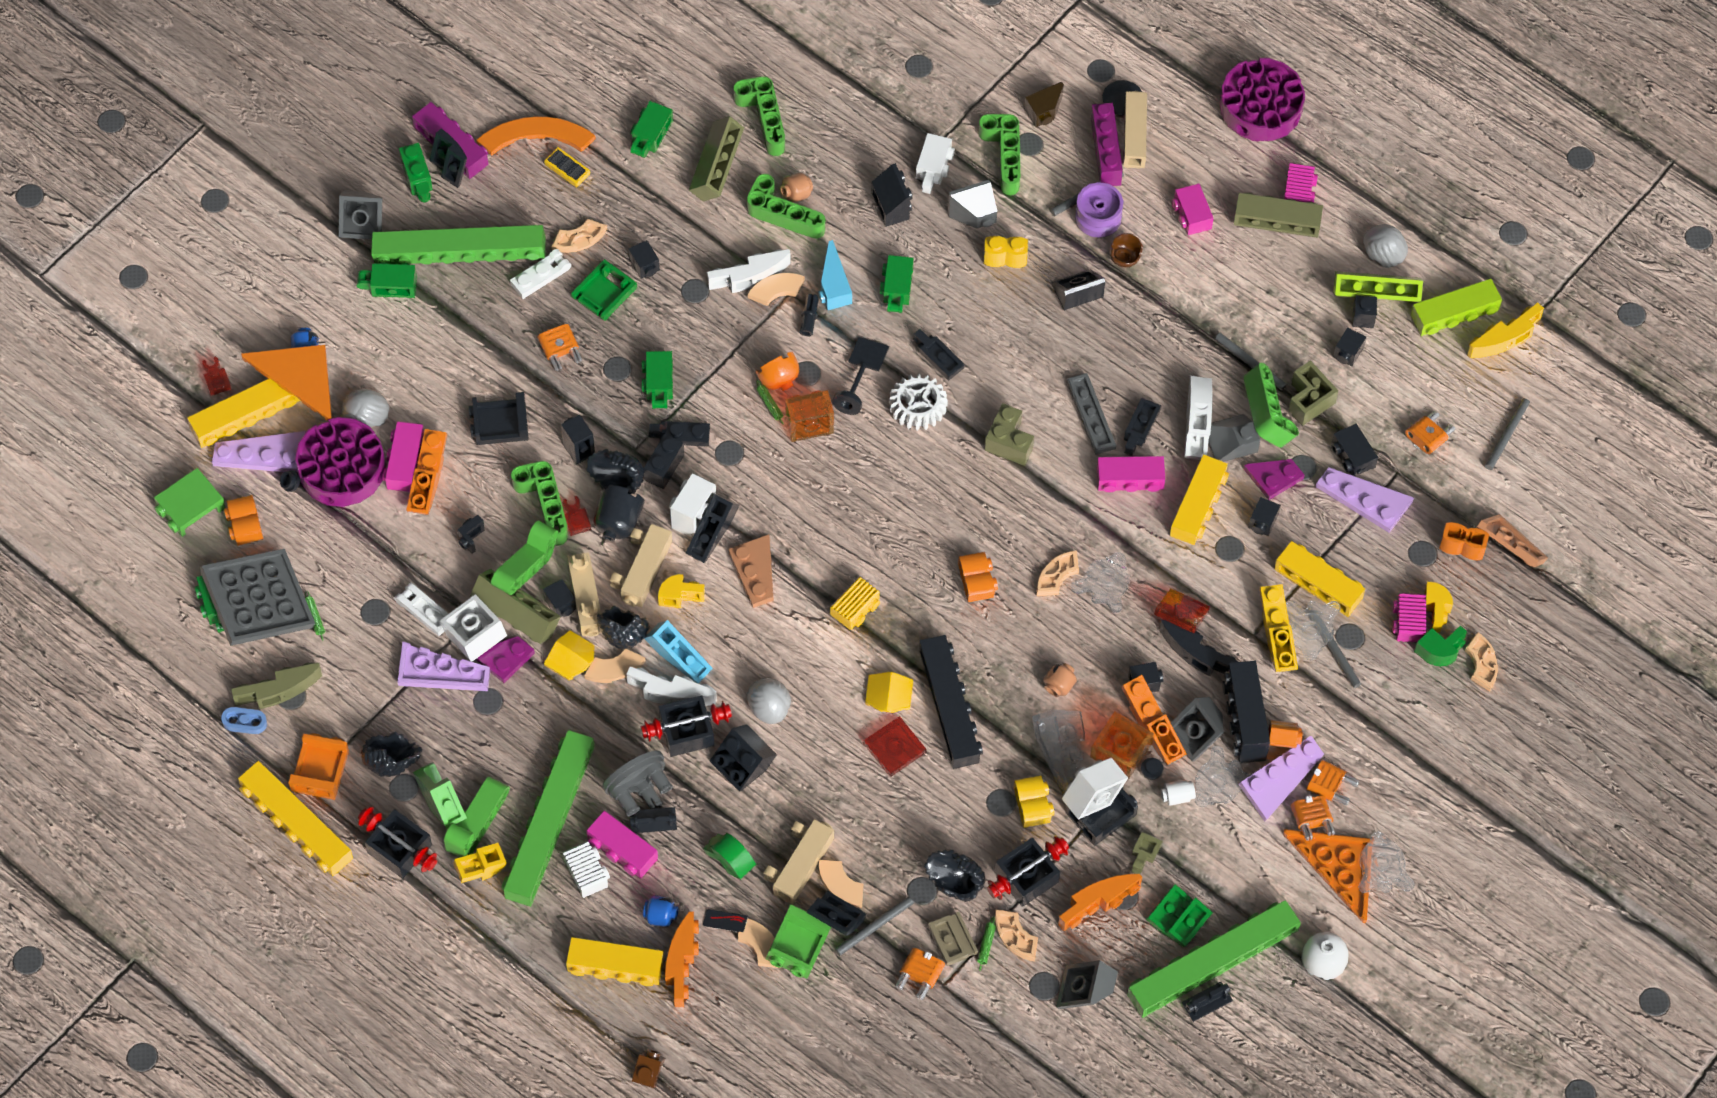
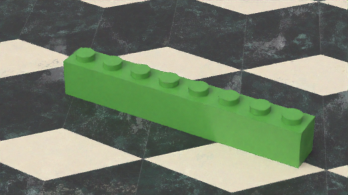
M543 225L373 232L372 257L374 264L385 262L388 264L422 263L426 265L441 262L450 264L453 262L472 263L474 261H515L517 259L537 260L538 258H545L546 236Z
M568 730L566 736L560 739L558 746L559 754L557 757H553L550 766L551 774L549 777H545L542 789H544L543 794L536 799L534 805L536 811L534 816H530L527 821L526 829L528 831L526 836H522L519 841L518 849L520 851L518 856H514L511 861L510 869L512 871L509 877L506 876L504 878L502 890H504L505 899L532 906L594 751V738Z
M1287 901L1271 904L1266 909L1267 911L1251 915L1247 922L1242 925L1239 923L1233 925L1224 935H1215L1206 945L1202 947L1198 945L1192 948L1188 955L1182 958L1178 956L1171 960L1169 965L1163 969L1161 967L1154 969L1149 974L1150 976L1145 979L1138 978L1129 985L1127 996L1141 1018L1299 931L1301 922Z

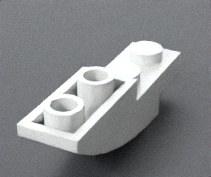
M779 249L765 254L757 253L748 257L747 265L738 264L730 268H717L707 272L709 290L730 286L732 293L753 288L764 278L779 274L790 265V249Z
M1190 376L1184 458L1201 460L1203 454L1207 456L1212 417V378Z
M630 666L627 672V683L643 689L644 699L655 703L668 704L703 695L705 706L712 705V703L715 704L717 701V692L711 686L697 684L686 676L679 677L675 675L672 682H669L667 678L651 675L643 668L636 669Z

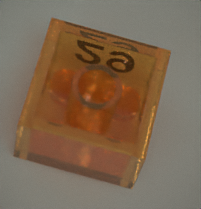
M818 390L802 396L794 395L785 399V420L791 442L834 434V411L828 390Z
M1114 711L1093 743L1090 758L1096 761L1112 758L1128 779H1130L1151 747L1154 733Z

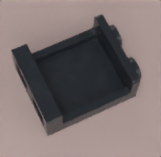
M517 392L516 399L477 402V398L472 397L473 405L468 406L469 417L474 418V424H470L471 438H476L477 445L529 440L524 392Z
M1123 787L1110 806L1080 819H1077L1066 805L1067 816L1094 846L1134 818L1138 810L1136 799L1131 794L1128 795L1123 790Z

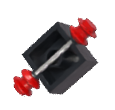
M703 695L658 706L660 721L653 718V723L648 724L644 720V725L640 727L643 739L648 738L649 742L651 737L654 736L660 740L663 730L670 757L713 747L714 734L710 721L712 720L716 725H719V721L724 719L729 723L728 718L732 717L729 704L725 705L724 701L718 707L712 703L710 711H707Z
M374 807L364 808L360 812L358 825H367V832L375 830L365 842L367 853L403 879L414 866L421 865V872L431 871L436 866L437 854H428L429 848L432 846L430 834L396 809L383 822H381L382 813L379 812L376 815L373 813Z
M1054 836L1052 844L1048 841L1045 842V851H1043L1032 837L996 861L995 874L997 881L988 880L989 886L987 890L994 899L997 897L999 900H1002V893H1011L1021 907H1023L1059 883L1060 871L1051 859L1059 861L1060 854L1068 855L1067 850L1069 846L1065 839Z

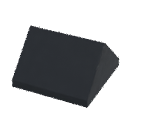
M1092 269L1051 282L1064 311L1104 297L1105 278Z

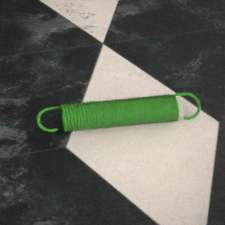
M757 382V391L775 420H780L784 425L781 420L783 414L764 385L761 386V383L758 385Z
M309 594L305 599L315 621L313 628L316 635H321L323 641L322 634L325 633V629L315 601Z
M991 921L986 923L977 962L980 963L979 971L982 967L981 964H987L996 926Z

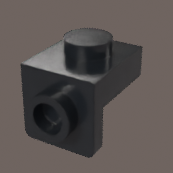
M476 515L474 518L467 519L457 529L459 538L457 541L464 550L468 549L472 554L476 552L473 539L485 531L484 520L479 515Z

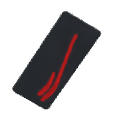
M708 909L703 926L744 932L748 916Z

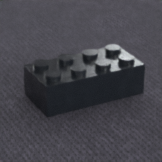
M1256 660L1229 663L1228 671L1224 672L1225 681L1222 682L1224 695H1228L1226 712L1227 715H1231L1232 722H1229L1230 735L1235 737L1233 754L1238 756L1239 764L1266 761L1270 738Z

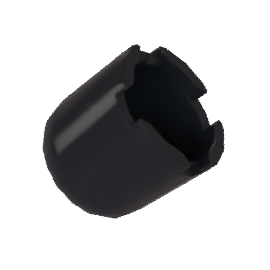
M609 485L608 489L603 487L593 522L595 528L603 534L602 537L604 539L615 541V539H625L631 535L645 503L642 496L637 494L634 497L628 494L629 489L620 486Z

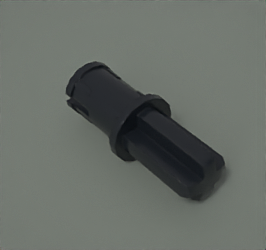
M808 294L806 296L804 311L801 312L802 324L799 333L803 336H813L815 320L818 318L816 312L819 298L816 294Z

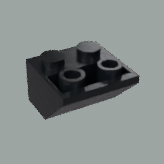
M896 163L890 165L871 182V194L885 227L909 220L910 211H912L910 202L913 199L912 192L909 187L906 188L904 173L902 170H898Z
M746 724L732 728L709 761L740 792L768 769L777 754Z

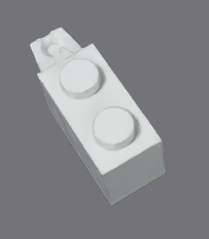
M927 134L916 167V179L923 180L922 192L930 194L934 183L940 185L942 178L947 177L949 171L947 163L948 160L953 159L955 148H952V139Z

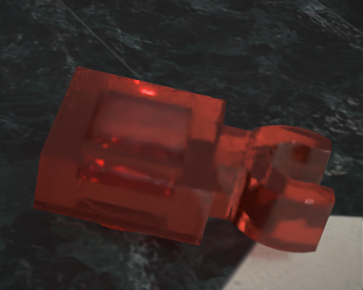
M216 356L214 357L215 363L212 366L207 365L206 360L202 361L203 368L207 372L203 375L211 396L232 389L225 368L219 369L220 363Z
M574 496V505H569L567 500L563 499V506L567 511L564 515L570 536L592 530L586 509H579L580 499L578 496Z

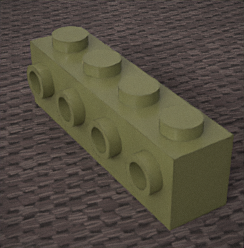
M731 116L713 121L689 191L703 202L721 196L744 127Z
M1239 193L1234 225L1318 238L1323 205L1314 202H1298L1293 199H1278L1272 196H1258L1252 193Z
M492 569L478 575L470 597L476 594L497 617L510 623L516 630L522 631L532 641L541 644L552 638L560 620V615L520 588L514 594L509 595L492 586L491 580L495 573Z

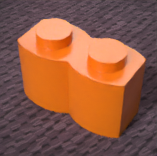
M253 495L228 500V508H224L227 521L232 523V527H228L231 540L236 539L237 546L263 540Z
M1449 522L1445 525L1439 549L1452 555L1461 554L1471 560H1482L1489 534L1482 529H1467L1459 523Z
M985 552L959 556L958 567L967 601L973 602L994 598L998 585L996 578H992L990 573L993 570L991 558H987Z
M1270 720L1268 730L1270 746L1296 749L1297 744L1301 745L1302 728H1299L1298 723Z

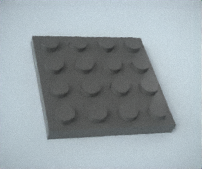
M285 549L201 566L200 572L230 646L311 629L315 625L314 618Z

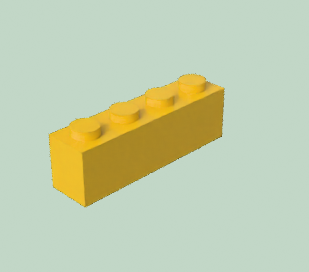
M1203 454L1171 526V537L1195 545L1198 538L1202 539L1206 529L1203 526L1205 520L1210 521L1214 511L1211 508L1213 502L1218 503L1222 492L1219 490L1221 484L1225 485L1228 480L1229 473L1226 472L1228 463Z
M1291 541L1276 560L1274 570L1346 617L1350 616L1363 599L1365 588L1360 582L1351 580L1340 569L1331 567L1323 558L1314 556L1301 544Z
M571 937L566 964L567 971L576 976L587 974L594 975L595 978L602 980L614 978L622 983L634 981L640 982L644 986H653V984L659 985L664 954L660 950Z

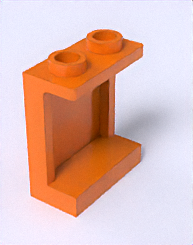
M316 733L303 734V744L294 775H290L288 782L291 792L335 800L349 753L347 742L337 737L331 739L324 738Z

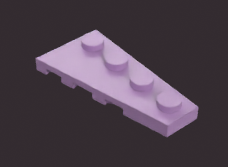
M306 431L215 443L212 464L218 467L277 472L294 470L298 472L295 457L298 443Z
M1329 467L1316 483V488L1388 533L1391 532L1414 500V497Z
M402 642L398 686L488 691L490 667L464 659H454L444 653L442 655L431 652L430 649L411 646L410 643Z
M1310 736L1302 741L1301 745L1298 744L1296 749H1290L1239 783V786L1264 822L1321 759L1324 753L1313 737Z

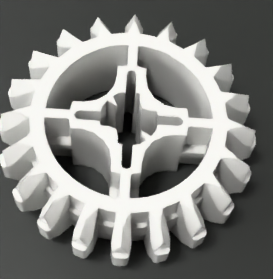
M910 374L908 380L902 377L901 382L894 385V389L890 392L891 397L889 398L890 412L893 413V418L895 420L899 419L900 425L907 423L908 430L915 426L917 431L920 426H923L926 430L928 424L934 427L936 421H941L942 415L946 413V406L948 404L946 391H943L942 384L937 385L936 378L929 381L928 375L925 378H921L920 374L917 375V378H913ZM929 396L935 400L934 406L930 404ZM902 398L905 399L906 403L908 404L907 409L901 403Z

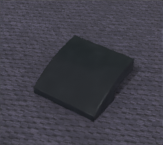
M440 129L436 132L429 161L442 170L441 177L459 188L467 156L454 138L443 129Z
M829 891L822 898L818 897L807 910L809 915L846 936L856 930L867 915V913Z

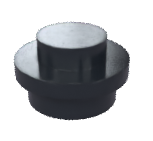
M285 471L280 477V485L287 492H294L300 484V476L297 471Z
M1147 758L1141 764V773L1149 780L1158 779L1163 773V764L1156 758Z

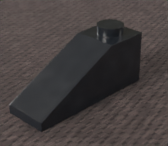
M714 494L687 548L686 554L706 563L729 528L740 504L722 495Z

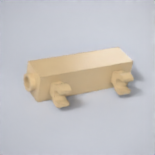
M1126 92L1124 167L1145 168L1147 92Z
M653 524L650 525L647 534L634 528L630 535L632 537L631 542L641 545L627 578L614 572L610 578V586L615 589H621V600L632 607H643L672 543V531Z
M587 552L567 556L581 635L597 636L603 630L596 620L597 614H601L590 554Z
M814 819L809 829L800 822L795 821L791 828L793 830L791 834L802 840L783 871L780 873L769 865L764 871V879L774 883L773 895L794 905L815 871L819 860L823 858L834 840V829L824 821L818 822Z

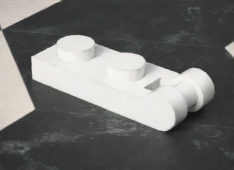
M555 249L549 256L512 278L510 284L521 298L524 299L568 271L571 263L562 257L563 254L559 249ZM554 263H557L558 265L555 268L551 266Z
M410 582L405 586V590L402 593H398L394 597L398 605L404 607L438 637L444 632L440 620L447 616L448 613ZM411 596L415 597L412 601L408 600Z

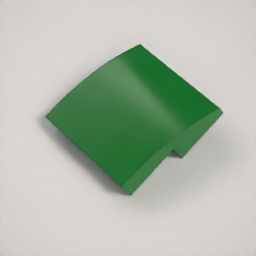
M1175 884L1146 920L1171 940L1186 947L1213 912L1196 897L1192 899Z

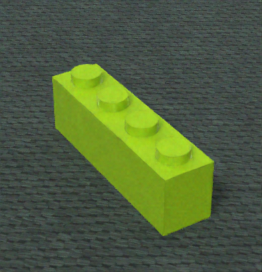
M1335 271L1333 293L1335 296L1355 297L1359 295L1377 297V299L1421 302L1423 280L1417 277Z
M1488 279L1413 304L1410 316L1421 336L1426 334L1432 335L1441 329L1453 328L1459 323L1471 322L1480 316L1496 313L1500 309L1502 298L1492 279Z

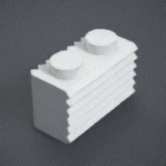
M587 841L563 852L564 861L583 898L608 887L607 879L610 876L605 865L600 866L598 862L600 855L595 846L591 848Z

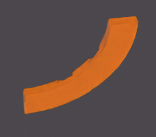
M527 117L512 120L492 128L479 137L476 143L482 145L492 156L516 140L523 138L545 139V137L558 139V141L582 152L596 137L589 130L566 120L551 117Z

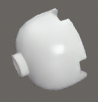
M1320 932L1308 939L1303 947L1301 959L1304 968L1310 975L1314 974L1317 977H1322L1323 980H1329L1343 973L1348 963L1349 953L1347 945L1341 937L1330 932Z

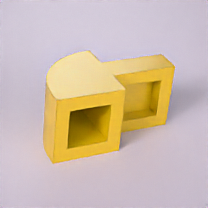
M683 574L673 575L667 578L659 588V606L681 608L682 600L704 602L705 584L695 581L685 583Z
M1427 581L1424 594H1426V611L1432 612V628L1440 633L1442 625L1447 624V616L1451 612L1453 599L1450 592L1443 585Z
M499 843L478 848L474 854L454 859L453 864L461 883L477 878H481L483 881L496 875L505 867L506 860Z

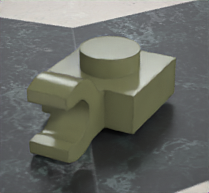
M1141 832L1132 851V855L1137 856L1131 872L1141 874L1146 861L1153 863L1163 841Z

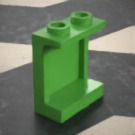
M198 468L154 497L156 502L154 508L161 518L165 516L170 529L174 533L178 532L181 537L186 535L185 529L213 509L220 513L226 508L223 497Z
M433 762L413 772L430 811L446 829L453 823L457 824L467 818L451 781L448 778L441 779Z
M790 905L766 956V960L775 967H783L791 971L797 977L808 979L831 927L809 915L806 911Z

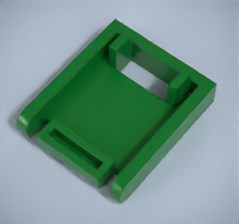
M604 259L572 292L571 297L574 300L577 299L581 305L595 315H601L600 318L606 321L637 289V282ZM611 273L617 279L622 281L620 283L621 288L612 283L606 277Z

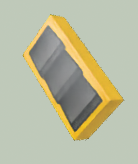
M559 147L544 160L547 167L576 188L590 175L588 168Z

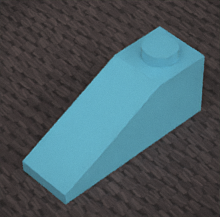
M833 240L828 243L821 280V291H818L820 301L825 303L827 310L852 304V291Z
M668 620L658 623L644 638L661 657L697 684L713 669Z

